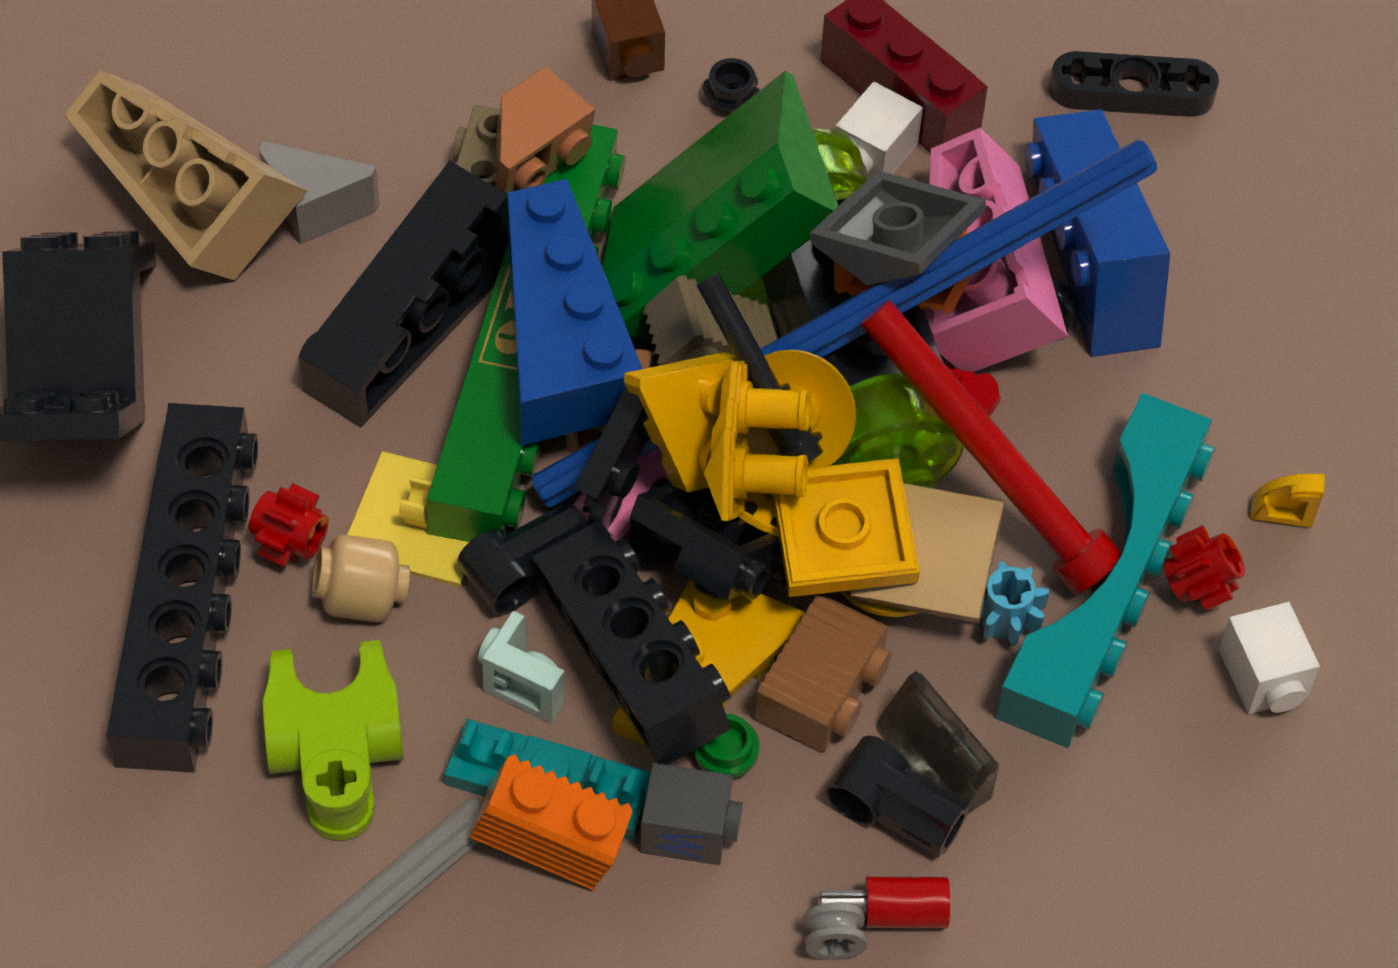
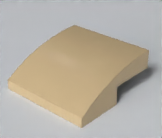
M903 483L920 571L918 583L851 590L852 600L980 624L990 568L993 566L1004 502Z

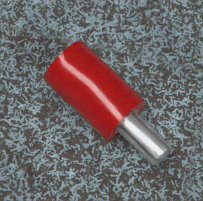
M866 876L864 890H821L818 895V905L842 902L860 907L864 911L866 928L949 927L950 884L948 877Z

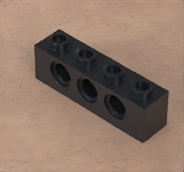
M598 520L532 556L547 596L658 764L668 765L731 730L722 704L731 699L724 680L712 663L702 668L695 657L700 655V651L691 632L682 620L672 625L666 614L670 613L671 610L663 592L653 578L645 582L640 579L637 573L642 571L641 565L632 547L624 537L614 541L602 522Z

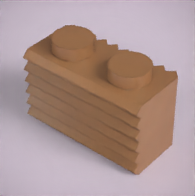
M816 594L813 603L809 605L807 612L803 614L801 622L797 624L789 641L785 643L782 652L779 653L776 662L772 664L770 671L766 673L764 681L759 685L756 696V720L760 724L766 723L771 729H778L783 735H790L795 741L801 740L806 746H813L818 752H825L835 733L845 738L852 730L862 707V702L857 700L858 695L865 684L876 687L882 680L890 663L892 652L885 649L888 626L822 594Z

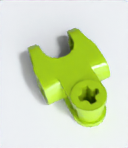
M380 640L361 641V646L359 647V673L351 684L342 690L332 693L315 692L303 686L296 677L291 649L276 650L271 653L268 684L262 700L270 774L293 771L302 772V784L306 796L310 824L319 835L330 840L345 841L355 838L367 830L371 824L375 810L371 763L404 759L397 688L385 662Z

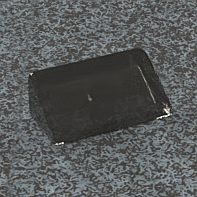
M918 671L913 672L907 677L879 717L876 725L877 732L885 741L895 746L907 758L913 772L970 804L969 814L992 799L999 764L922 673L919 674Z

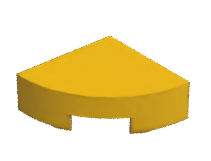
M1294 474L1280 477L1264 484L1251 498L1250 518L1267 522L1312 527L1324 495L1325 475Z

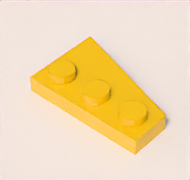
M689 580L668 619L672 625L680 620L686 624L700 651V655L695 657L702 668L711 663L715 666L732 697L752 677L757 680L772 666L773 658L783 650L785 643L789 641L791 634L795 631L797 624L801 622L803 614L806 612L763 594H760L754 600H750L743 595H738L729 600L715 599L698 591L694 586V581ZM727 701L722 703L724 709L727 707ZM619 707L612 719V732L646 746L622 708Z

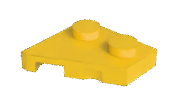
M726 352L624 373V383L628 392L639 397L649 418L643 424L652 443L656 444L662 452V464L672 486L687 493L709 488L704 470L711 458L712 429L720 415L722 383L731 362L737 361L734 355Z

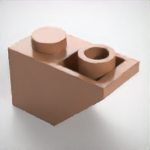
M546 66L502 94L496 131L495 187L506 194L542 185L548 175L565 163L572 165L578 162L587 153L592 143L590 136L595 108Z

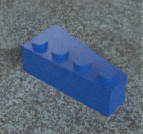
M1102 109L1039 117L1033 120L1032 142L1026 143L1024 146V163L1029 178H1035L1040 194L1121 148ZM1136 183L1051 230L1068 286L1075 294L1079 303L1077 315L1091 357L1161 347L1170 251Z
M564 179L508 192V251L520 446L607 425L626 387L624 373L643 368L568 180Z

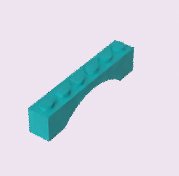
M1141 393L1120 437L1111 472L1121 498L1124 516L1125 540L1123 554L1107 580L1084 604L1057 622L1026 635L1002 686L995 719L1065 748H1069L1078 726L1088 730L1091 729L1104 697V693L1095 690L1102 674L1114 678L1127 646L1126 641L1118 638L1125 624L1137 627L1150 595L1149 591L1141 589L1148 574L1159 578L1164 568V562L1170 553V546H1172V542L1164 540L1169 526L1177 529L1182 528L1194 498V494L1186 492L1191 478L1202 482L1211 463L1215 447L1206 444L1212 419Z

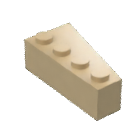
M102 70L96 73L64 114L188 265L235 281L308 191L145 87Z

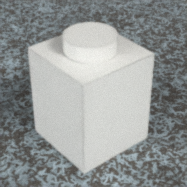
M873 81L836 124L832 163L841 167L848 175L865 181L877 170L894 174L918 146L923 107Z
M1290 602L1229 617L1219 646V652L1247 714L1268 709L1275 713L1286 712L1296 708L1308 699L1320 665Z

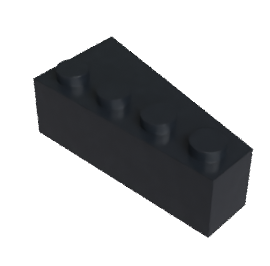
M449 160L323 325L304 343L298 356L303 392L361 428L494 288L508 245V194Z

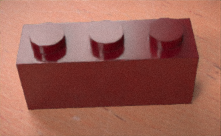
M846 0L824 15L820 61L860 95L874 81L923 107L918 143L931 153V148L982 127L988 86L885 1Z

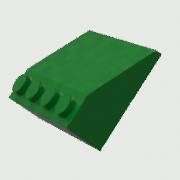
M785 70L613 207L603 270L629 336L656 347L655 344L651 343L654 335L649 334L651 325L646 324L648 315L643 314L644 308L647 303L676 277L686 275L687 280L695 278L696 283L719 273L727 289L732 292V295L739 294L810 240V232L839 206L793 74Z

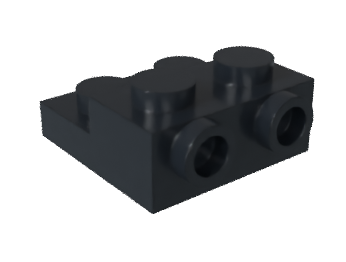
M668 483L637 495L630 518L651 529L650 534L656 540L670 546L682 547L674 570L694 581L696 589L704 595L725 600L743 595L750 600H754L761 594L767 583L772 580L782 586L787 585L779 537L759 530L739 517L730 521H722L709 488L687 493Z

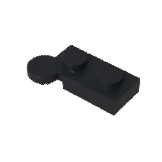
M626 387L575 486L577 491L587 496L583 504L585 505L583 512L589 513L588 526L600 520L604 527L608 529L613 523L623 499L630 493L637 480L640 465L636 461L646 441H651L643 424L649 419L639 397L628 392Z

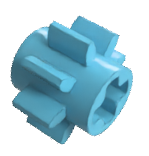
M999 561L997 570L988 578L981 614V623L984 628L983 638L985 640L993 636L998 639L1009 640L1012 646H1015L1018 643L1019 636L1023 634L1026 628L1032 632L1042 628L1045 615L1041 610L1046 607L1049 589L1036 588L1035 582L1031 577L1033 568L1028 567L1023 570L1013 566L1007 567L1004 561Z

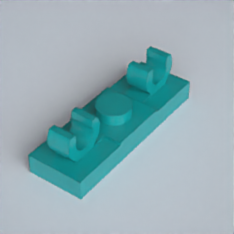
M466 719L444 773L446 786L485 796L489 785L506 758L516 754L519 762L529 760L532 768L541 765L545 773L554 770L557 779L566 776L570 784L579 781L582 789L592 787L595 795L604 792L607 800L617 798L620 806L629 803L633 812L623 838L635 841L642 821L651 772L592 755V753L538 737L525 736Z

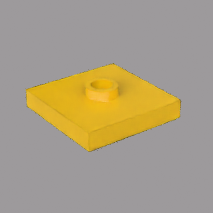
M899 458L808 468V485L804 497L790 494H772L788 597L918 583L920 571Z

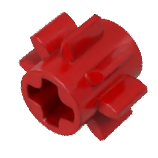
M293 483L288 490L280 487L278 493L273 491L265 492L256 503L248 526L249 533L255 536V541L262 543L257 555L283 567L287 565L289 560L295 563L298 562L299 557L306 560L311 559L321 547L329 525L328 517L321 514V509L316 508L320 496Z
M1204 525L1176 537L1177 544L1170 546L1173 556L1164 562L1166 578L1175 595L1185 603L1200 598L1205 611L1232 600V592L1239 589L1235 580L1245 575L1242 556L1233 540L1225 533L1209 538Z

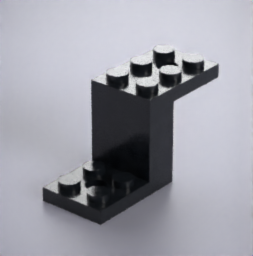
M107 231L93 234V236H83L84 243H78V232H47L40 235H30V237H20V248L2 251L8 398L4 399V406L0 408V441L120 439L145 421L140 271L156 266L155 242H139V231Z

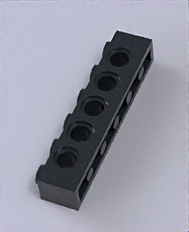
M168 403L107 730V739L115 768L195 773L199 748H209L213 730V712L211 708H206L208 691L218 690L222 677V652L215 651L218 633L227 634L230 628L232 600L231 595L225 594L227 578H237L240 569L241 545L240 540L234 539L236 524H246L249 514V487L243 486L245 470L255 471L258 459L257 433H248L245 410L242 407ZM205 474H214V475L209 476V477H204V478L200 477V476L205 475ZM195 527H206L200 531H189ZM185 581H198L190 586H178ZM176 636H189V638L182 642H167ZM168 692L180 693L171 700H156L159 696Z

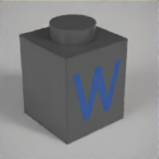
M653 763L641 821V853L720 866L724 841L737 843L741 824L743 802L731 801L733 775Z

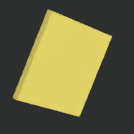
M382 451L347 535L390 541L397 548L399 564L409 565L410 574L461 587L465 574L460 569L457 560L460 552L469 542L427 534V497L437 465Z

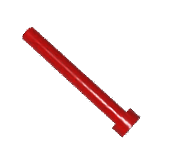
M887 299L860 322V325L1059 557L1053 564L1052 570L1072 594L1081 593L1102 579L1116 565L1122 552L1101 528L1092 530L1089 533L1084 529L892 301Z

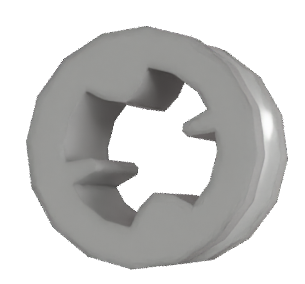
M842 902L826 903L809 909L803 916L804 928L810 933L805 939L806 952L814 958L823 960H842L861 954L867 947V937L863 931L859 930L864 926V911L854 904Z

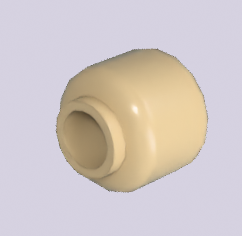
M346 534L338 535L332 540L328 548L320 547L318 549L313 570L312 597L321 599L324 611L331 616L381 622L389 615L394 602L405 603L410 583V566L399 564L397 548L390 541Z

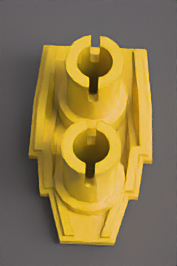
M739 360L731 362L722 383L720 415L712 429L711 458L704 470L706 481L722 521H730L745 512V502L748 493L790 494L804 497L808 485L807 455L751 454L748 446L751 427L808 431L811 417L810 390L793 391L753 388L752 382L748 381L747 364H745V361Z

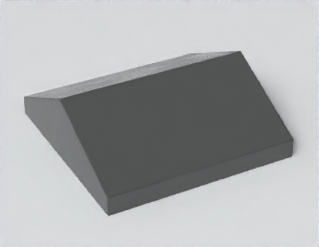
M877 170L810 232V240L812 245L866 285L920 275L986 210L985 199Z

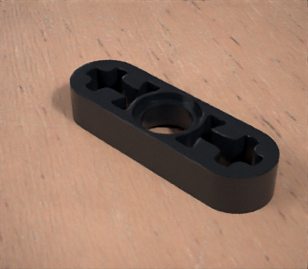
M1072 51L1062 54L1055 60L1049 91L1052 98L1058 104L1069 109H1102V111L1196 117L1207 113L1212 108L1219 84V77L1211 65L1198 59ZM1072 77H1079L1081 84L1073 83ZM1124 77H1137L1145 81L1149 87L1143 91H1130L1122 87L1119 80ZM1103 78H1108L1107 87L1101 86ZM1161 81L1166 82L1164 90H1159ZM1187 84L1194 85L1195 91H1189Z

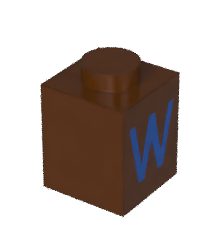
M592 0V33L609 81L628 77H641L648 73L665 70V29L654 0Z

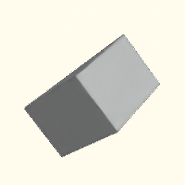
M262 140L259 147L260 161L308 190L285 218L300 244L377 211L380 201L376 166Z

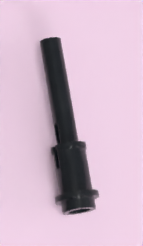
M716 273L696 284L737 361H745V364H747L748 381L752 382L753 388L790 390L791 387L788 383L779 384L720 274ZM810 426L808 431L767 428L779 450L776 455H807L809 462L824 452L818 442L823 438L821 432L813 433Z

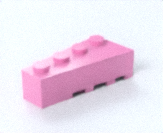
M981 128L931 148L930 185L985 199L986 210L968 227L967 233L1029 200L1020 166ZM1040 237L973 273L953 312L944 314L941 309L934 312L930 307L924 309L939 353L962 371L975 372L1068 337Z

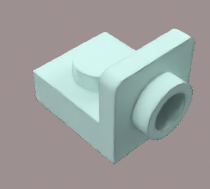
M513 611L501 629L493 627L488 632L480 647L478 662L482 664L483 692L552 724L565 704V671L558 668L550 658L539 652H524L527 646L526 616Z

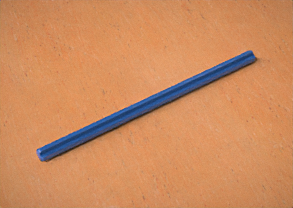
M1142 139L1135 140L955 240L920 275L878 283L762 347L761 351L763 355L780 350H802L822 358L867 333L860 325V322L887 299H890L901 313L909 310L1154 174L1158 169L1156 160ZM600 438L533 475L532 482L535 491L547 507H553L579 492L575 489V486ZM647 440L638 459L659 447L652 443V441Z

